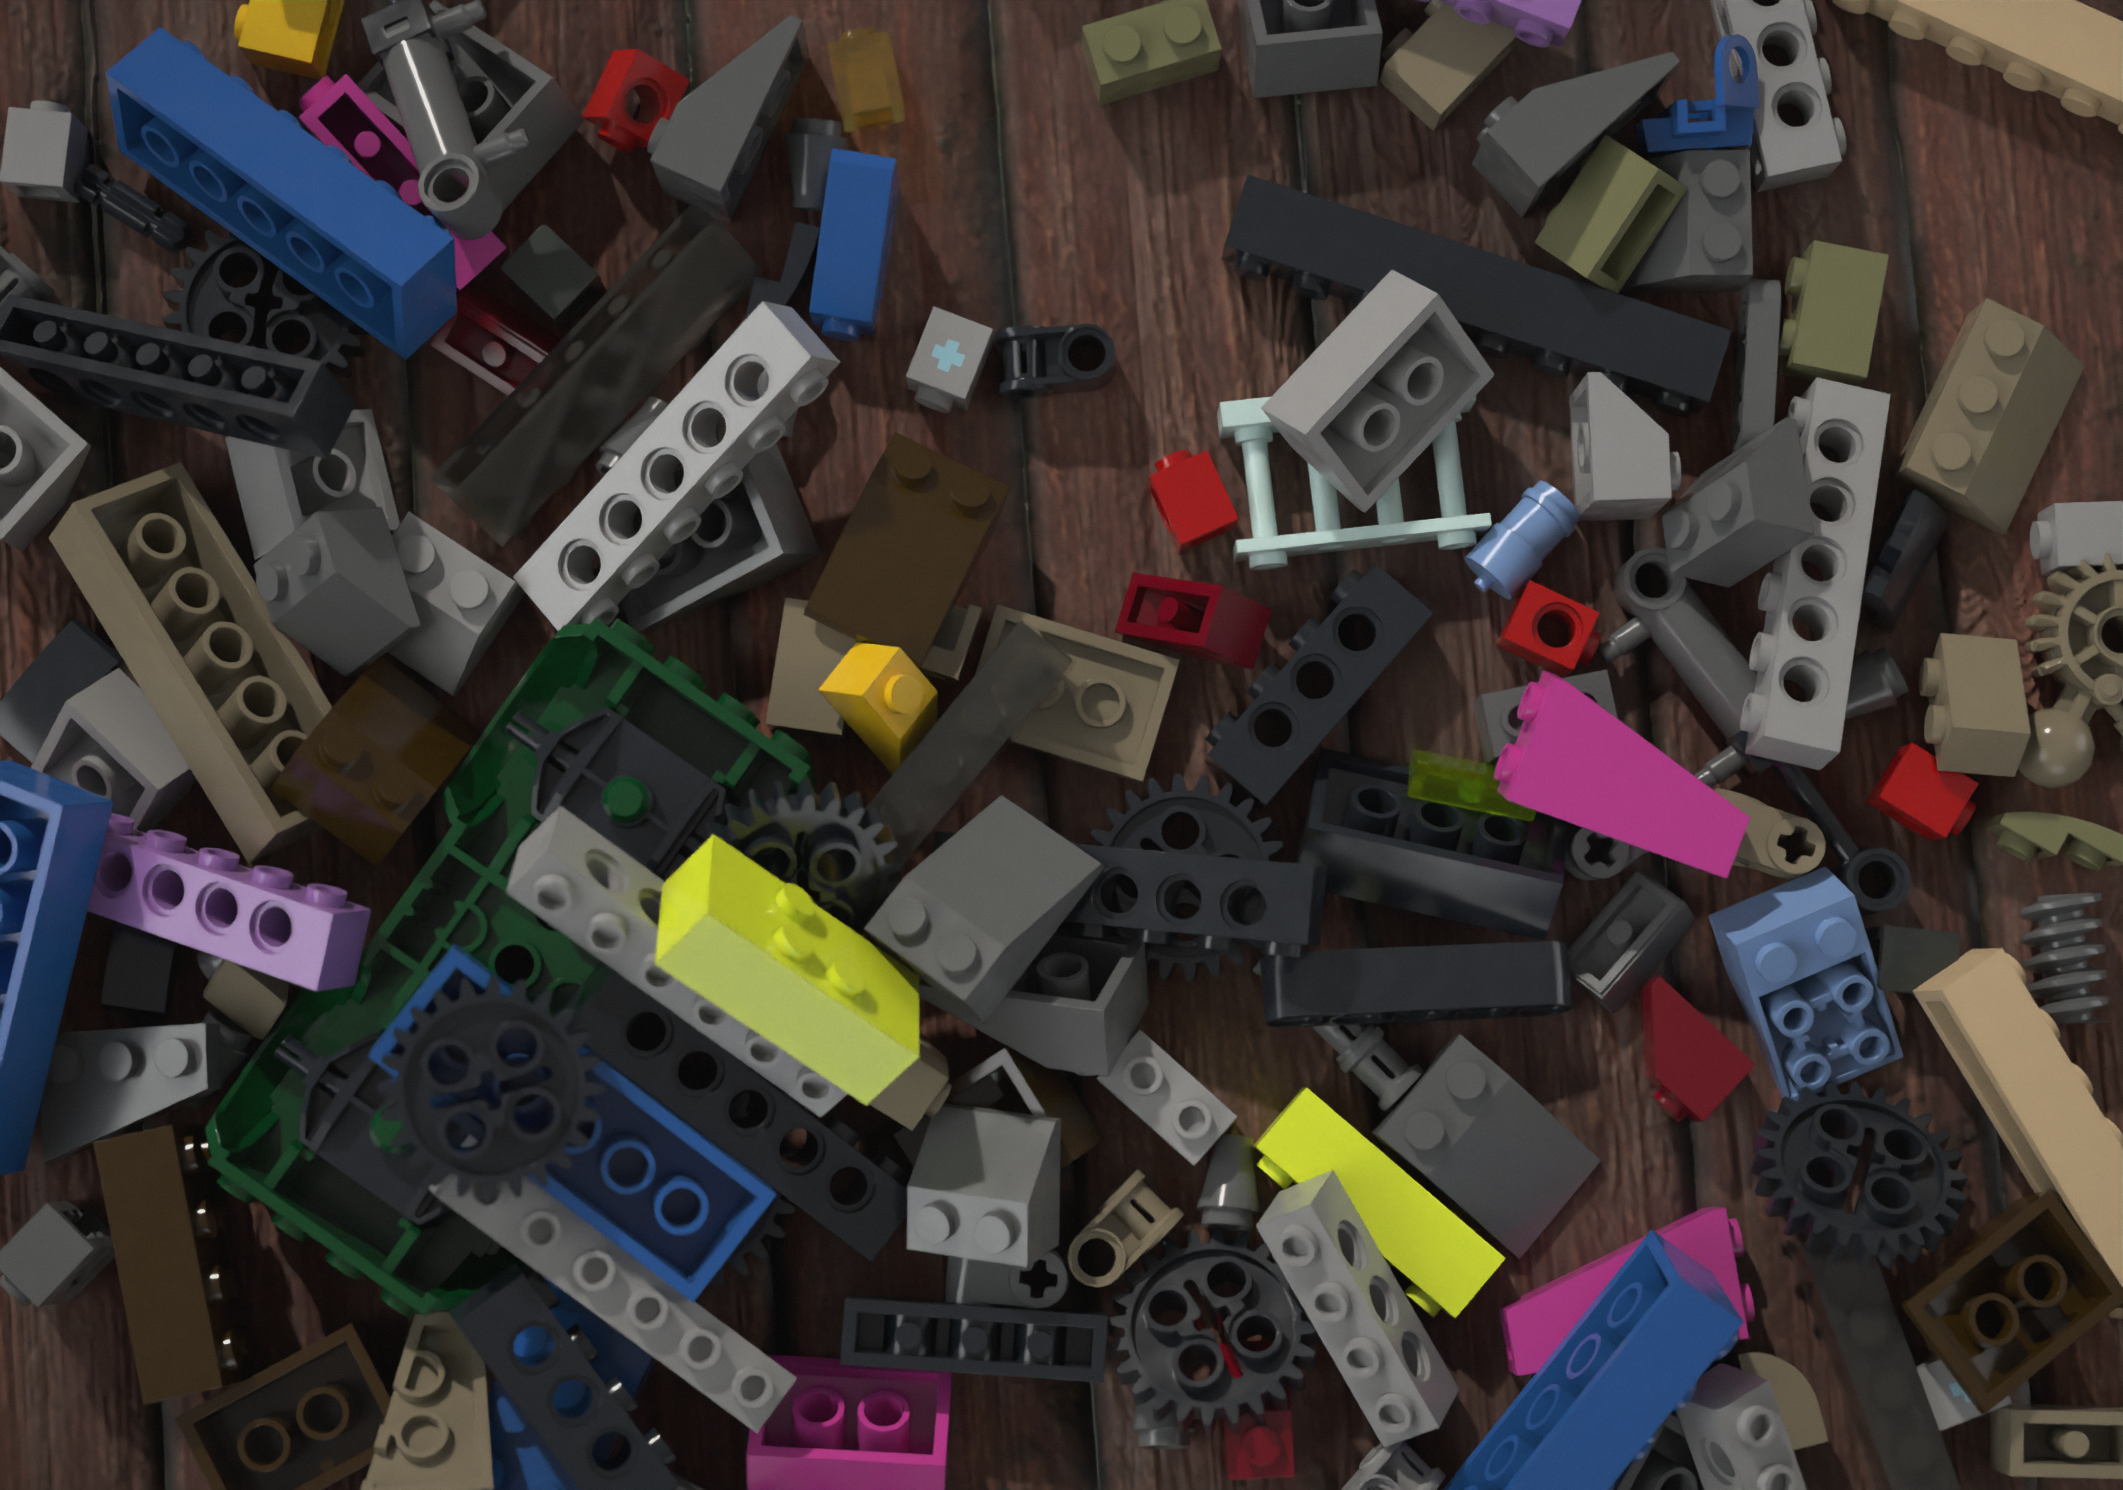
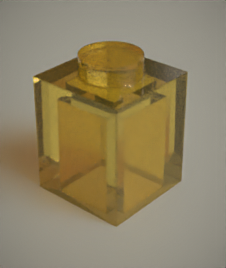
M857 28L839 35V41L827 43L845 133L906 121L889 31L876 33L873 28Z

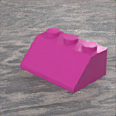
M767 1355L797 1379L758 1433L750 1428L747 1448V1490H946L953 1372L840 1365L839 1358Z

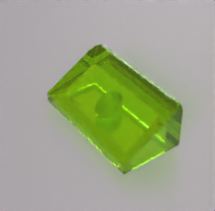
M1412 749L1408 797L1526 821H1533L1536 810L1508 801L1497 792L1501 781L1494 779L1496 765Z

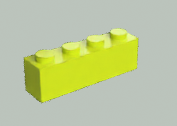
M1307 1087L1302 1088L1253 1145L1263 1155L1256 1166L1283 1189H1287L1292 1182L1299 1184L1334 1170L1389 1268L1393 1267L1411 1282L1404 1293L1433 1318L1441 1309L1448 1315L1456 1318L1506 1259Z

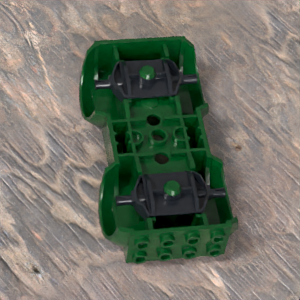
M596 618L593 619L590 625L588 623L563 625L552 637L485 728L440 796L447 817L453 826L362 952L355 985L322 991H314L302 986L240 1073L205 1128L210 1153L212 1154L207 1163L222 1173L217 1181L221 1187L248 1204L255 1198L276 1211L271 1219L276 1226L299 1241L304 1242L309 1236L330 1249L325 1259L331 1265L353 1279L358 1280L362 1274L373 1279L384 1287L379 1297L393 1309L409 1318H412L416 1312L428 1316L443 1310H452L513 1263L516 1264L523 1275L531 1268L530 1265L437 1198L428 1189L431 1186V1176L435 1164L428 1160L413 1170L408 1167V1161L417 1147L413 1142L393 1147L390 1143L391 1138L403 1127L402 1120L383 1121L380 1116L382 1110L397 1103V1096L378 1092V1082L396 1077L368 1057L371 1048L454 943L502 980L504 979L499 972V960L502 954L511 947H525L534 959L533 973L525 981V997L533 1002L545 989L550 990L552 997L547 1011L552 1015L566 1006L599 964L600 959L562 932L550 931L540 924L537 914L506 893L519 846L559 806H562L660 879L667 881L694 854V844L705 843L709 839L706 824L709 821L725 826L729 824L725 811L727 803L733 804L743 811L750 808L749 790L754 789L766 801L773 798V788L776 781H781L787 794L792 795L797 794L798 787L803 779H809L812 793L816 795L813 786L817 782L818 777L809 766L813 757L808 754L809 751L778 729L771 739L756 729L761 721L755 717L756 714L725 692L717 702L703 693L708 684L701 680L702 677L670 655L664 665L651 657L656 649L648 643L649 640L618 618L610 628ZM805 831L799 832L796 836V874L799 869L804 868L800 847ZM768 847L757 853H769L777 848ZM641 1012L635 1015L627 1025V1040L634 1042L654 1013ZM451 1119L447 1122L445 1130L448 1138L454 1144L461 1146L471 1134Z

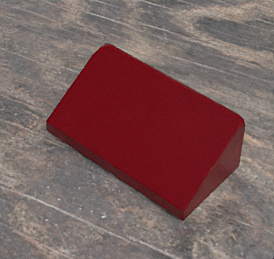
M472 284L457 292V313L437 331L431 346L532 412H537L572 362L577 350L479 285Z

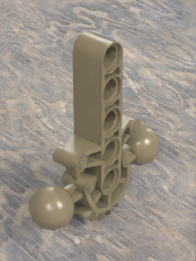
M2108 552L2104 555L2103 565L2093 569L2083 559L2080 560L2081 566L2068 570V574L2061 571L2051 574L2047 578V582L2052 592H2038L2032 599L2035 606L2044 614L2029 616L2024 623L2028 629L2039 632V639L2026 643L2023 650L2029 654L2041 652L2044 662L2032 668L2031 675L2039 678L2050 674L2053 680L2063 688L2053 708L2040 709L2028 716L2031 735L2018 770L2030 782L2049 789L2065 788L2079 781L2091 767L2095 743L2088 723L2095 710L2104 708L2115 720L2113 726L2121 734L2119 742L2123 752V704L2120 702L2123 699V570L2116 569ZM2105 622L2115 625L2122 635V646L2118 653L2108 649L2102 640L2101 631Z

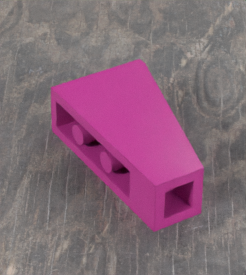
M347 74L337 83H334L326 75L299 100L300 104L298 106L304 113L298 117V121L306 132L326 146L334 145L341 149L356 168L374 181L382 180L391 185L406 204L423 216L430 215L435 217L419 196L418 182L420 175L409 141ZM492 231L482 238L474 240L458 239L452 235L455 246L456 292L467 285L507 248Z
M1543 670L1538 683L1529 682L1518 707L1517 717L1524 721L1515 745L1506 743L1496 764L1494 779L1501 781L1497 790L1498 793L1508 801L1727 879L1749 823V816L1564 679Z
M1714 1206L1701 1208L1656 1230L1655 1232L1713 1272L1744 1322L1739 1328L1737 1340L1749 1338L1746 1322L1755 1320V1309L1748 1283L1739 1284L1735 1258L1743 1256V1240L1737 1219H1728L1726 1208ZM1646 1236L1499 1306L1498 1310L1509 1372L1517 1376L1537 1373Z

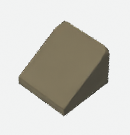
M223 959L206 985L203 998L250 1035L264 1040L286 1006L289 981Z

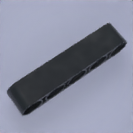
M1559 941L1300 951V957L1268 955L1260 959L1265 1024L1275 1028L1540 1017L1565 1013L1574 1008L1567 944Z

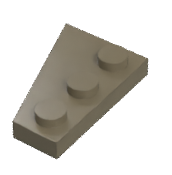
M449 1311L437 1312L428 1316L415 1314L393 1383L394 1392L383 1425H380L374 1444V1456L366 1480L362 1482L360 1490H494L485 1362L456 1325Z

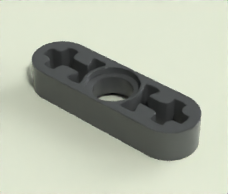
M1750 278L1741 290L1731 432L1732 453L1774 426L1781 310V285L1779 280Z

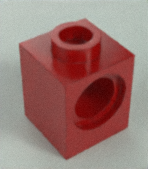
M640 49L613 50L582 118L599 127L600 130L597 136L614 148L631 153L633 148H647L657 122L662 117L670 120L677 103L682 99L690 79ZM631 89L636 91L641 103L640 112L634 120L626 110V97Z
M1189 448L1182 449L1160 459L1154 464L1157 472L1149 475L1147 487L1178 554L1236 529L1239 518L1208 450L1192 456Z
M1530 580L1521 589L1496 646L1565 678L1574 670L1576 664L1586 668L1591 661L1602 636V633L1593 630L1600 612ZM1555 617L1566 625L1568 630L1566 646L1560 648L1550 647L1540 639L1537 627L1541 618Z
M1910 743L1897 749L1867 798L1866 803L1931 843L1946 838L1949 833L1957 836L1963 830L1975 811L1976 804L1969 799L1979 783L1961 772L1938 771L1936 757L1916 744Z

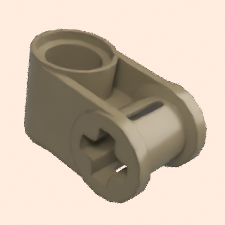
M1720 788L1712 789L1750 817L1732 865L1748 867L1782 879L1801 877L1819 865L1825 854L1826 843L1822 831L1814 822L1767 806L1765 803L1744 794ZM1794 833L1799 836L1797 846L1805 850L1806 855L1798 857L1790 864L1785 861L1786 850L1777 846V842L1783 841Z
M1139 1168L1098 1208L1099 1212L1072 1238L1067 1246L1065 1255L1067 1268L1072 1277L1083 1285L1102 1287L1117 1280L1142 1254L1145 1255L1184 1215L1178 1207L1170 1209L1143 1182L1145 1174ZM1131 1200L1151 1218V1223L1131 1205ZM1094 1238L1106 1242L1113 1253L1112 1266L1108 1272L1097 1277L1084 1273L1077 1259L1078 1251L1082 1244Z

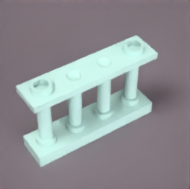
M1476 395L1432 441L1442 518L1404 522L1398 477L1376 501L1379 525L1341 529L1336 488L1308 463L1316 532L1278 536L1267 446V443L1273 441L1272 433H1278L1279 431L1261 409L1271 397L1226 401L1219 404L1217 419L1220 439L1235 437V445L1242 446L1253 536L1252 539L1236 540L1233 548L1234 562L1249 561L1251 570H1268L1287 566L1288 556L1438 540L1439 549L1441 550L1467 548L1476 545V536L1485 535L1492 526L1490 513L1467 515L1456 422L1462 420L1461 413L1470 411L1476 401Z

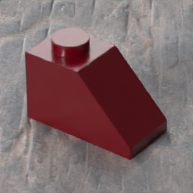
M1133 572L1114 632L1206 662L1253 670L1272 609L1222 585Z
M1661 976L1649 978L1641 986L1645 1078L1657 1089L1651 1095V1098L1677 1122H1681L1685 1116L1692 1122H1704L1752 1070L1755 1064Z
M1245 1340L1242 1346L1249 1351L1260 1352L1269 1348L1273 1344V1340ZM1226 1341L1219 1342V1347L1228 1370L1234 1378H1240L1244 1373L1236 1366L1227 1352ZM1283 1388L1287 1396L1288 1409L1282 1411L1269 1402L1263 1405L1265 1424L1262 1426L1257 1424L1247 1413L1240 1416V1433L1234 1435L1226 1419L1222 1420L1225 1473L1229 1480L1295 1477L1289 1388Z

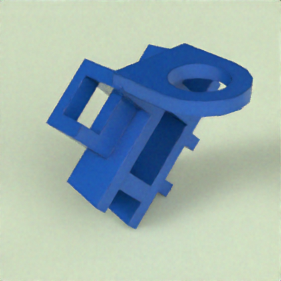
M1740 34L1725 36L1717 44L1714 56L1716 92L1714 99L1702 101L1677 100L1660 112L1656 119L1640 120L1641 124L1634 125L1640 157L1664 156L1686 150H1744L1752 145L1754 109L1760 108L1758 71L1755 53L1751 44L1744 36ZM1732 49L1737 51L1742 62V77L1739 83L1733 79L1730 72L1729 56Z

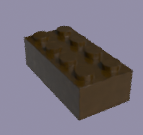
M202 1124L168 1125L93 1142L143 1405L225 1387L250 1378L249 1365H253L256 1362L255 1343L250 1328L248 1326L241 1327L236 1301L243 1300V1282L237 1263L228 1262L224 1237L231 1235V1220L225 1200L223 1198L216 1199L211 1174L217 1173L218 1170L207 1163L212 1154L210 1153L207 1135L203 1133Z

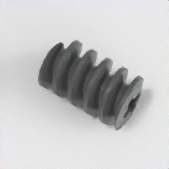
M2075 893L2034 897L2037 898L2036 903L2019 910V917L2021 919L2039 924V928L2021 936V943L2023 945L2041 950V954L2023 961V969L2040 974L2043 977L2042 980L2026 986L2030 995L2033 998L2044 1001L2045 1005L2039 1008L2044 1010L2054 1020L2056 1025L2110 1022L2092 1016L2093 1010L2110 1003V996L2090 990L2091 984L2108 977V970L2088 964V959L2106 951V944L2086 939V933L2104 926V919L2084 913L2085 907L2102 900V893Z

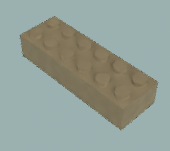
M179 462L73 502L49 536V539L248 864L324 829V827L271 787L296 750L331 710L332 706L289 636L272 624L265 601L259 595L255 581L182 463Z

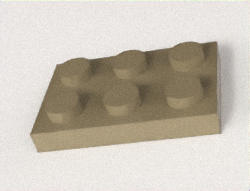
M997 604L959 726L961 729L1142 784L1180 660Z

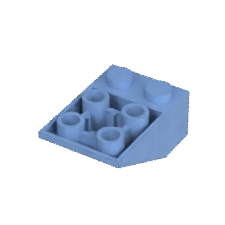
M1825 866L1708 915L1726 972L1781 1098L1787 1096L1797 1102L1803 1087L1807 1086L1817 1094L1824 1090L1826 1082L1831 1081L1836 1086L1904 1057L1885 993L1877 987L1878 970L1855 895Z

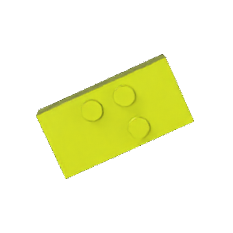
M714 834L662 884L655 965L866 1106L919 1058V975L814 904L810 896L799 886L791 883L785 884Z

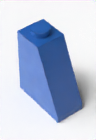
M832 148L809 308L813 326L822 327L821 334L843 341H858L860 333L875 336L900 196L896 158Z

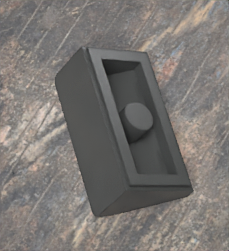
M1638 868L1568 948L1570 977L1604 1008L1615 1014L1693 926L1695 917L1686 902Z

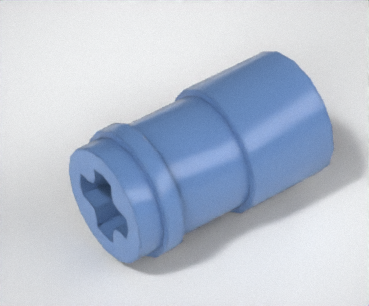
M1540 480L1533 488L1529 487L1521 495L1522 500L1501 523H1496L1464 558L1466 564L1478 577L1474 585L1483 593H1486L1491 588L1503 598L1511 600L1543 565L1542 561L1564 537H1569L1575 530V524L1581 519L1579 511L1560 491L1545 481Z

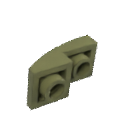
M2006 812L1990 817L1983 828L1999 837L1996 845L2001 850L2025 862H2031L2034 857L2040 860L2056 856L2063 844L2067 846L2064 853L2065 856L2087 869L2099 872L2102 866L2108 869L2123 865V835L2078 818L2043 812Z

